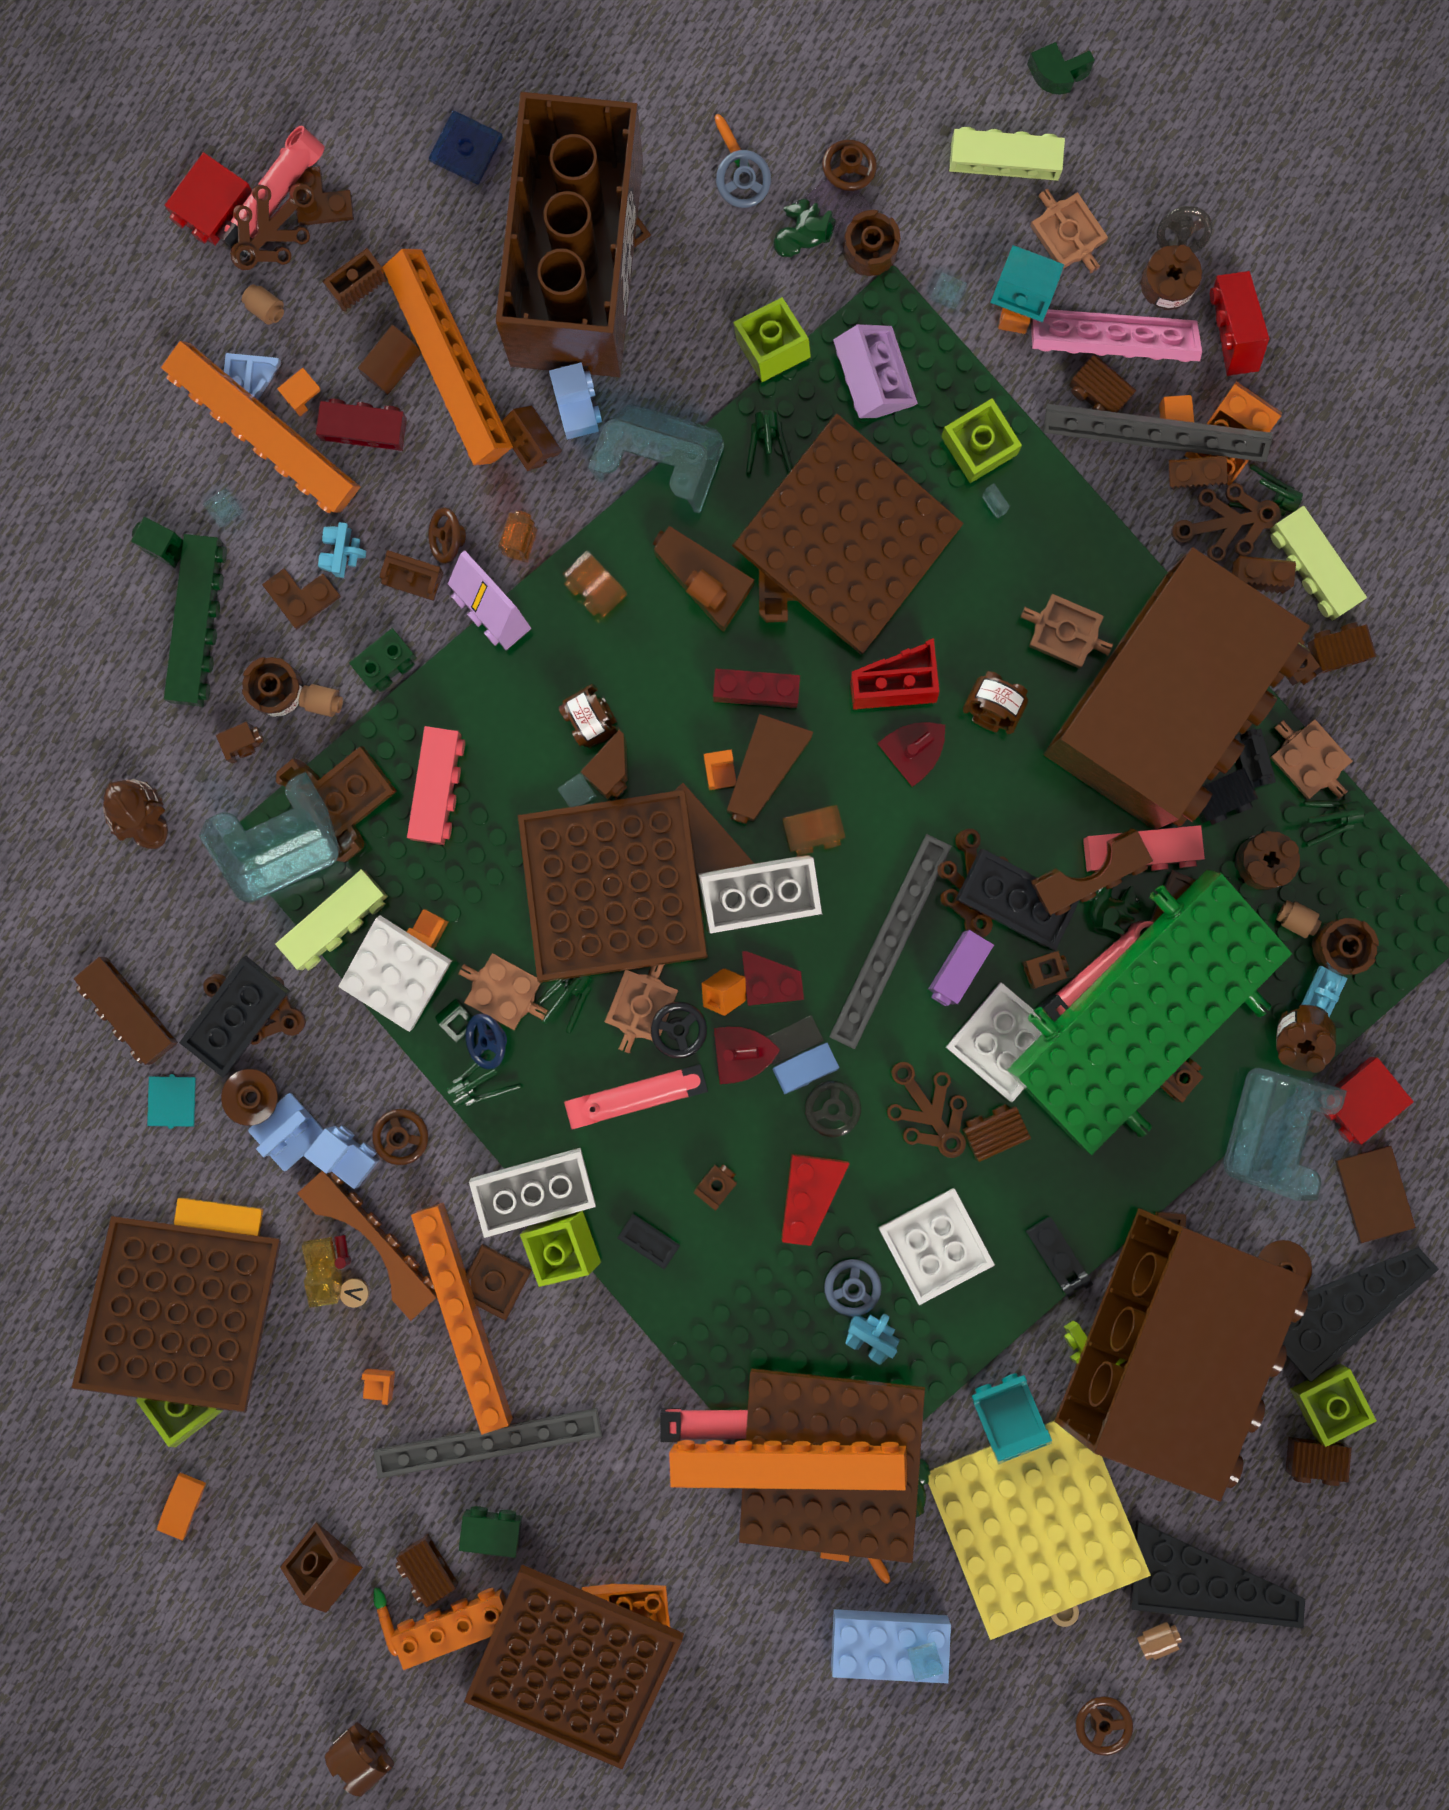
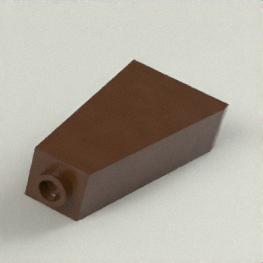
M669 526L665 532L661 530L653 542L655 556L685 591L688 589L685 582L694 570L699 573L703 569L724 584L723 588L728 593L715 610L710 606L708 608L692 597L713 623L724 632L752 590L754 579Z
M759 714L727 809V813L732 814V820L747 824L748 820L754 822L811 741L812 731Z

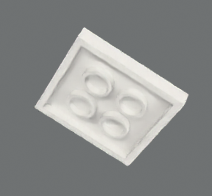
M378 916L338 987L410 1032L452 961L384 917Z
M999 983L946 1048L1012 1103L1024 1088L1007 1069L1042 1033L1028 1020L1031 1013L1037 1016L1033 1012L1034 1010L1004 984Z
M954 1188L878 1227L919 1305L995 1265Z

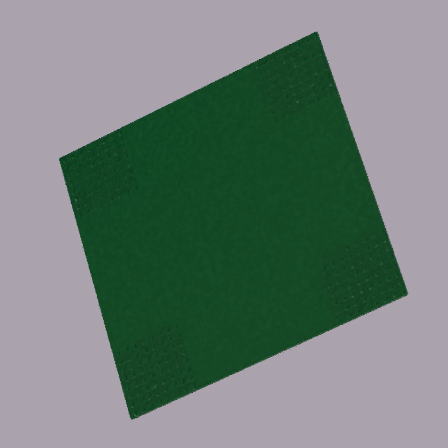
M891 266L889 270L880 274L808 336L810 358L764 382H761L760 378L756 380L506 594L531 627L511 647L505 650L500 643L494 645L484 634L487 631L485 626L481 624L477 627L473 622L307 764L321 779L357 748L364 746L397 790L396 793L355 825L364 841V848L347 862L334 861L333 857L336 854L330 842L295 795L283 785L223 837L224 842L295 925L299 924L361 869L366 871L388 897L383 901L385 903L383 908L373 915L371 913L367 914L362 919L363 925L353 933L348 931L340 938L342 943L333 951L329 952L326 950L321 954L342 979L378 916L384 917L406 932L409 927H414L422 910H427L448 921L434 950L452 962L410 1032L365 1003L363 1004L504 1169L581 1148L596 1202V1207L583 1210L601 1261L592 1272L710 1410H748L751 1369L925 1387L924 1421L1066 1296L1025 1232L1026 1230L1050 1216L1087 1275H1090L1125 1244L1138 1208L1154 1215L1156 1211H1162L1319 1072L1313 1073L1311 1071L1296 1070L1282 1064L1276 1049L1279 1019L1284 1012L1287 1011L1289 1013L1300 1008L1320 966L1316 962L1311 945L1314 936L1309 934L1307 938H1303L1281 926V922L1276 920L1286 900L1292 903L1296 901L1319 913L1318 920L1322 921L1319 929L1325 923L1336 919L1355 918L1368 923L1375 931L1379 941L1377 954L1374 958L1376 960L1372 966L1366 971L1355 975H1341L1346 977L1347 981L1329 1017L1336 1026V1049L1332 1060L1449 958V888L1344 770L1341 771L1337 781L1348 792L1340 799L1328 787L1320 789L1310 799H1307L1270 757L1281 748L1285 741V738L1274 728L1276 725L1284 720L1294 732L1302 730L1305 726L1275 692L1268 687L1267 691L1275 695L1277 701L1265 719L1258 726L1252 724L1247 731L1261 728L1276 783L1254 788L1258 799L1251 802L1252 808L1237 814L1235 809L1225 813L1228 819L1211 825L1210 821L1201 823L1200 818L1197 817L1193 822L1187 819L1180 826L1201 825L1205 859L1197 861L1196 867L1179 868V863L1168 864L1169 869L1151 871V866H1147L1148 868L1137 875L1132 876L1130 873L1122 877V882L1112 888L1111 897L1121 900L1126 889L1133 886L1134 893L1141 903V911L1130 915L1135 918L1134 922L1150 921L1156 907V903L1151 900L1150 895L1152 892L1156 895L1158 894L1155 889L1165 885L1171 870L1195 880L1207 869L1222 873L1292 952V955L1257 989L1262 997L1271 1004L1269 1011L1263 1008L1267 1014L1257 1017L1244 1002L1189 1057L1202 1068L1199 1073L1203 1076V1079L1187 1095L1183 1103L1176 1102L1159 1087L1137 1109L1152 1125L1149 1132L1142 1128L1147 1133L1145 1136L1137 1137L1135 1132L1124 1122L1093 1155H1090L1072 1140L1025 1089L1011 1103L946 1048L999 983L1004 984L1035 1010L1051 994L1059 992L1118 940L1094 930V923L1089 914L1090 902L1079 901L1056 951H1059L1060 956L1064 955L1067 960L1069 971L1066 972V979L1031 989L1022 962L1055 951L992 919V930L983 939L994 945L960 1002L944 1006L931 998L933 993L928 988L966 929L965 920L951 907L944 906L940 899L941 894L945 890L954 889L958 893L960 890L948 879L941 878L938 874L856 1048L853 1049L829 1037L926 834L952 846L945 861H952L957 867V872L965 879L967 877L965 852L958 849L955 841L957 834L965 829H974L980 835L981 842L976 849L977 855L980 849H984L998 857H1005L1009 863L1037 878L1055 868L1068 877L1084 878L1095 873L1087 872L1084 838L1124 833L1131 828L1137 831L1153 830L1043 754L1157 589L1167 571L898 268ZM856 325L892 326L918 404L878 418H859L854 408V401L849 386L845 381V374L837 356L833 339ZM993 398L1022 444L1018 455L970 483L941 435L945 426ZM765 410L777 412V421L782 422V432L793 467L835 414L840 415L964 523L863 654H859L798 601H787L788 622H766L759 615V569L732 547V544L789 472L776 433V436L771 438V454H767L765 439L760 438L758 434L752 471L750 474L746 473L752 435L751 424L756 423L755 414L757 412ZM669 526L754 579L752 590L724 632L713 623L655 556L653 542L661 530L665 532ZM1054 594L1103 615L1104 617L1098 629V639L1113 644L1109 655L1092 649L1087 654L1083 666L1079 669L1030 648L1029 645L1035 633V623L1020 618L1024 608L1026 607L1041 613L1046 608L1050 596ZM934 638L939 683L937 703L853 709L850 685L852 671L884 658L886 660L901 654V651L908 648L913 649ZM715 669L800 675L797 708L713 702ZM988 671L999 674L1003 681L1011 685L1020 684L1028 690L1026 695L1028 704L1012 734H1007V729L999 728L997 733L985 729L972 721L973 714L963 712V706L977 678L985 676ZM593 683L598 688V691L594 693L598 699L604 697L617 720L613 726L618 727L624 733L627 743V789L618 799L612 797L610 801L672 792L684 783L754 864L804 855L813 857L822 914L709 933L705 926L700 895L708 958L665 964L659 976V980L666 986L678 990L674 1002H686L695 1006L706 1020V1039L696 1053L686 1058H672L661 1053L653 1041L636 1037L630 1053L624 1052L628 1041L623 1051L618 1049L625 1033L618 1027L605 1023L625 970L588 975L592 980L588 985L591 991L585 998L571 1033H567L566 1029L581 993L577 997L570 994L547 1024H543V1020L529 1012L521 1018L515 1031L497 1021L507 1037L505 1055L501 1064L494 1068L498 1070V1073L476 1086L477 1094L473 1096L518 1083L522 1087L503 1095L476 1102L470 1107H467L466 1104L457 1107L451 1100L447 1088L453 1085V1080L461 1076L475 1062L468 1052L465 1036L456 1043L438 1024L435 1016L454 999H457L472 1017L477 1014H483L464 1003L472 990L473 982L459 975L460 970H463L462 966L466 964L468 967L479 972L485 967L493 953L537 978L518 815L608 801L584 779L581 771L610 739L592 749L585 748L583 745L579 746L572 734V731L575 730L570 720L565 721L558 708L563 704L564 699ZM759 714L812 731L811 741L754 822L748 820L747 824L732 820V814L727 813V809L735 786L709 790L704 754L732 749L737 782ZM931 722L945 725V741L939 759L933 769L913 787L877 744L900 727L913 723ZM425 726L458 731L462 735L461 739H465L463 756H458L457 767L461 768L460 780L458 784L454 783L453 794L456 795L455 810L450 811L448 822L452 823L450 839H445V845L413 841L407 838ZM1240 757L1225 774L1219 772L1213 780L1206 779L1202 786L1242 769ZM1348 799L1349 802L1359 801L1364 810V821L1362 823L1354 824V829L1341 832L1310 847L1306 846L1307 841L1342 826V824H1338L1336 819L1309 823L1307 821L1308 818L1334 813L1335 808L1338 807L1305 806L1303 804L1304 801H1339ZM1169 823V824H1167V825H1165V826H1163V827H1161V828H1158V829L1179 828V827L1176 826V825L1173 824V823ZM1266 831L1280 832L1295 841L1299 847L1300 867L1295 877L1289 883L1269 890L1255 889L1247 885L1235 867L1236 853L1240 845L1250 837ZM971 835L967 836L968 843L972 845L974 842ZM1269 856L1263 857V860L1267 861L1268 865H1271ZM945 865L944 872L947 875L950 874L951 870L948 865ZM948 893L947 900L950 903L953 902L954 897L951 893ZM977 919L976 925L979 929L983 927V922L981 919ZM1122 922L1120 925L1125 933L1131 926V924ZM1146 927L1140 931V936L1147 930ZM1343 942L1342 948L1343 951L1346 952V948H1348L1349 945L1347 942ZM742 951H748L801 971L804 1000L748 1006L746 999L744 1003L724 1016L703 1007L702 982L721 969H728L744 976ZM1044 964L1041 967V971L1043 974L1048 975L1051 968L1048 964ZM651 966L629 969L628 971L638 975H648ZM559 980L542 982L535 993L534 1003L538 1004L537 1000ZM565 984L542 1004L538 1005L548 1009L549 1012L566 990L563 988ZM682 1010L672 1011L669 1013L666 1022L675 1017L684 1019L689 1013ZM696 1020L689 1026V1033L685 1037L688 1047L696 1041L699 1027ZM477 1025L474 1030L475 1046L478 1044L479 1037ZM676 1025L673 1030L674 1034H681L683 1026ZM744 1027L769 1038L781 1050L773 1062L760 1074L745 1081L720 1084L714 1028ZM663 1030L660 1036L663 1043L671 1049L679 1050L677 1041L671 1039L667 1032ZM828 1043L839 1069L810 1082L808 1085L784 1094L772 1069L804 1052ZM485 1050L481 1057L484 1054H488L489 1058L487 1061H491L496 1053L491 1050ZM907 1062L913 1066L915 1070L914 1080L931 1105L935 1091L934 1075L938 1072H945L950 1076L951 1083L946 1090L941 1119L948 1128L952 1109L949 1106L950 1099L955 1095L963 1096L966 1099L967 1107L963 1111L959 1131L965 1138L966 1147L961 1155L949 1158L941 1154L937 1146L920 1143L910 1145L904 1141L903 1132L909 1127L916 1128L920 1133L938 1135L932 1125L907 1120L892 1121L888 1118L887 1109L892 1104H898L904 1109L922 1112L906 1087L893 1080L891 1071L895 1064ZM701 1064L708 1088L706 1093L571 1129L564 1104L565 1101ZM479 1067L467 1079L472 1082L493 1069ZM900 1068L897 1075L899 1078L904 1079L907 1077L908 1071L906 1068ZM1186 1073L1180 1075V1082L1186 1083L1188 1080ZM940 1075L937 1078L938 1085L944 1086L947 1083L946 1076ZM960 1098L954 1100V1108H962L963 1101ZM1004 1104H1008L1009 1108L1012 1106L1017 1107L1031 1139L980 1162L976 1161L962 1129L968 1127L966 1122L981 1115L983 1120L993 1116L992 1110ZM894 1107L891 1109L890 1114L893 1118H898L901 1111L898 1107ZM915 1131L907 1133V1140L914 1141L917 1138ZM949 1138L946 1141V1146L949 1149L954 1148L956 1140ZM792 1154L843 1160L850 1163L811 1246L784 1243L781 1240ZM714 1164L718 1167L724 1164L736 1174L733 1179L737 1181V1184L715 1211L693 1192ZM715 1180L711 1186L715 1191H719L722 1189L723 1184L721 1181ZM954 1188L995 1265L919 1305L878 1227ZM633 1213L680 1244L679 1249L665 1270L617 1239ZM849 1259L864 1261L875 1269L880 1278V1298L872 1310L861 1316L868 1319L872 1315L879 1320L883 1314L889 1316L887 1325L895 1329L893 1336L899 1339L896 1348L897 1353L893 1359L888 1357L881 1365L872 1361L868 1356L872 1346L866 1342H863L859 1350H854L846 1345L845 1342L853 1317L838 1313L827 1301L824 1288L826 1277L830 1270L842 1261ZM851 1268L845 1269L837 1275L833 1283V1291L842 1288L844 1282L850 1278ZM860 1269L859 1279L865 1286V1292L871 1296L873 1291L872 1281L868 1274ZM1074 1271L1065 1276L1069 1283L1078 1278ZM851 1284L848 1287V1291L856 1293L858 1285ZM845 1297L837 1299L840 1304L849 1308H857L865 1304L861 1300L851 1302ZM736 1439V1440H737V1441H744V1440H746V1439Z

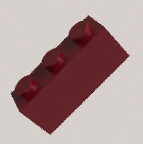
M329 399V402L320 401L316 435L320 441L403 451L407 418L400 408L394 406H384V409L373 408V405L364 402L349 405L343 400Z
M715 669L713 702L797 708L800 675Z

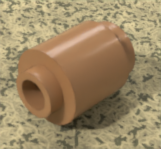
M255 284L250 285L244 291L242 303L245 304V308L267 325L281 320L284 315V303L264 287L256 286Z
M315 684L302 687L299 695V706L305 708V711L333 717L335 713H339L342 709L343 697L340 696L339 690Z
M1286 900L1276 917V920L1281 922V926L1303 938H1307L1309 934L1314 936L1322 921L1318 920L1319 913L1296 901L1292 903Z
M1168 1622L1143 1631V1635L1137 1637L1146 1660L1151 1658L1157 1660L1180 1650L1178 1643L1183 1642L1176 1626L1170 1627Z

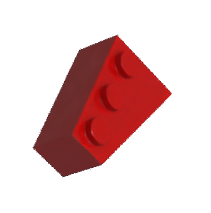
M1250 271L1218 275L1214 288L1210 289V301L1212 305H1215L1216 322L1219 327L1226 375L1258 372L1267 349L1269 335Z
M934 638L913 649L908 648L901 651V654L886 660L884 658L852 671L850 685L853 709L937 703L939 683Z
M796 1154L791 1155L781 1236L782 1242L811 1246L850 1164L848 1161Z

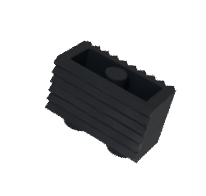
M1245 768L1203 786L1213 794L1198 817L1201 823L1210 821L1211 825L1228 819L1225 813L1235 809L1237 814L1253 807L1251 802L1258 799V796Z

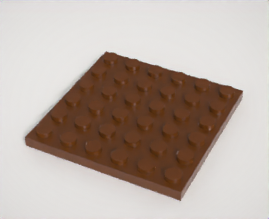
M835 414L732 544V547L859 654H863L964 523L840 415Z
M685 790L518 815L536 973L539 983L708 958Z
M111 1216L72 1389L246 1413L281 1240Z
M751 1369L746 1441H751L752 1445H764L767 1441H779L782 1445H793L797 1441H808L811 1445H822L828 1441L839 1442L840 1445L868 1442L870 1446H881L884 1442L899 1443V1446H906L907 1485L906 1490L742 1488L739 1543L913 1563L925 1387Z
M521 1565L464 1702L623 1769L682 1643L684 1633L525 1565Z

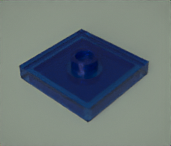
M453 110L429 156V161L479 185L503 135Z

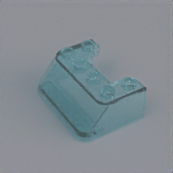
M631 404L623 407L604 424L588 469L597 481L603 482L605 474L612 473L619 467L624 451L674 466L675 468L670 479L672 492L677 497L688 500L694 512L700 513L723 451L724 441L721 434L714 428Z
M306 772L292 778L287 783L285 793L293 809L245 831L237 817L228 812L216 814L205 820L199 837L236 897L243 902L257 901L333 865L338 858L339 845L329 811Z
M1255 1068L1251 1070L1245 1080L1225 1154V1172L1234 1179L1296 1201H1317L1321 1189V1177L1314 1169L1300 1165L1299 1161L1313 1110L1323 1114H1336L1343 1107L1347 1090L1309 1078L1270 1069Z

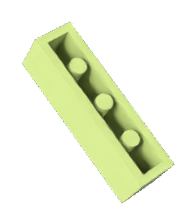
M971 127L954 129L949 171L1059 180L1063 169L1065 138H1059L1054 134L1035 136L1023 131L1011 134L1003 133L998 129L988 131H976Z
M1302 506L1270 529L1272 533L1271 540L1277 548H1282L1287 554L1286 561H1296L1295 572L1298 571L1304 579L1302 581L1304 589L1309 594H1314L1319 601L1318 608L1323 616L1330 617L1333 621L1367 598L1305 506Z
M361 869L275 945L297 970H304L306 968L309 971L321 961L319 958L321 954L326 950L329 952L333 951L342 943L340 938L348 931L353 933L359 929L364 923L362 919L367 914L371 913L373 915L385 905L383 901L388 896L372 877Z

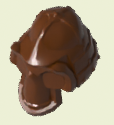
M135 779L109 783L104 793L103 812L111 834H114L119 841L133 837L138 845L148 849L160 848L165 843L168 826L167 822L160 818L165 809L162 798L156 792L157 789L151 787L147 781Z

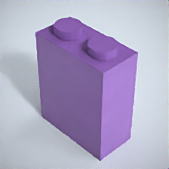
M970 930L963 932L928 988L933 993L931 998L944 1006L958 1004L994 945Z

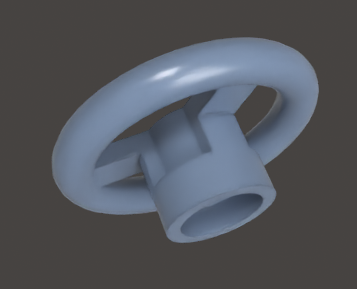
M749 150L732 152L722 160L718 167L716 175L717 188L723 199L735 207L748 208L755 206L766 197L770 189V169L766 161L755 152ZM740 159V167L736 169L733 180L725 184L724 178L728 166ZM748 159L755 162L761 169L763 175L762 185L755 181L756 175L754 170L748 166ZM740 174H747L749 182L746 184L741 183L739 180ZM736 188L742 190L750 188L757 194L749 199H738L731 195L730 192Z
M849 1259L836 1264L830 1270L825 1280L824 1288L827 1301L835 1311L845 1316L854 1317L868 1313L875 1307L881 1295V1281L877 1272L871 1265L861 1260ZM851 1268L850 1278L844 1282L842 1288L833 1291V1283L837 1275L841 1271ZM860 1269L866 1272L872 1281L873 1291L871 1296L865 1292V1286L859 1279ZM851 1284L858 1285L856 1293L848 1291V1287ZM845 1297L851 1302L861 1300L865 1304L857 1308H849L840 1304L837 1299Z

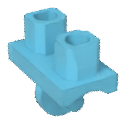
M339 522L338 527H324L322 541L324 544L335 545L334 554L321 552L318 561L320 569L332 572L335 577L344 578L347 556H349L348 566L356 567L357 558H366L367 552L359 548L360 539L352 538L351 547H349L352 529L348 528L347 523Z
M1319 966L1301 1005L1317 1006L1328 1013V1017H1330L1347 978L1323 966Z
M883 1314L879 1320L872 1315L868 1319L862 1316H854L851 1319L845 1343L854 1350H859L863 1342L871 1345L872 1348L868 1356L872 1361L881 1365L888 1357L893 1359L897 1353L896 1348L899 1339L893 1336L895 1329L887 1325L888 1315Z

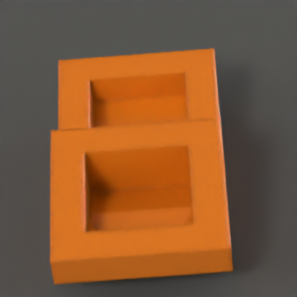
M180 1472L164 1507L157 1530L183 1541L189 1530L194 1512L200 1503L206 1483Z

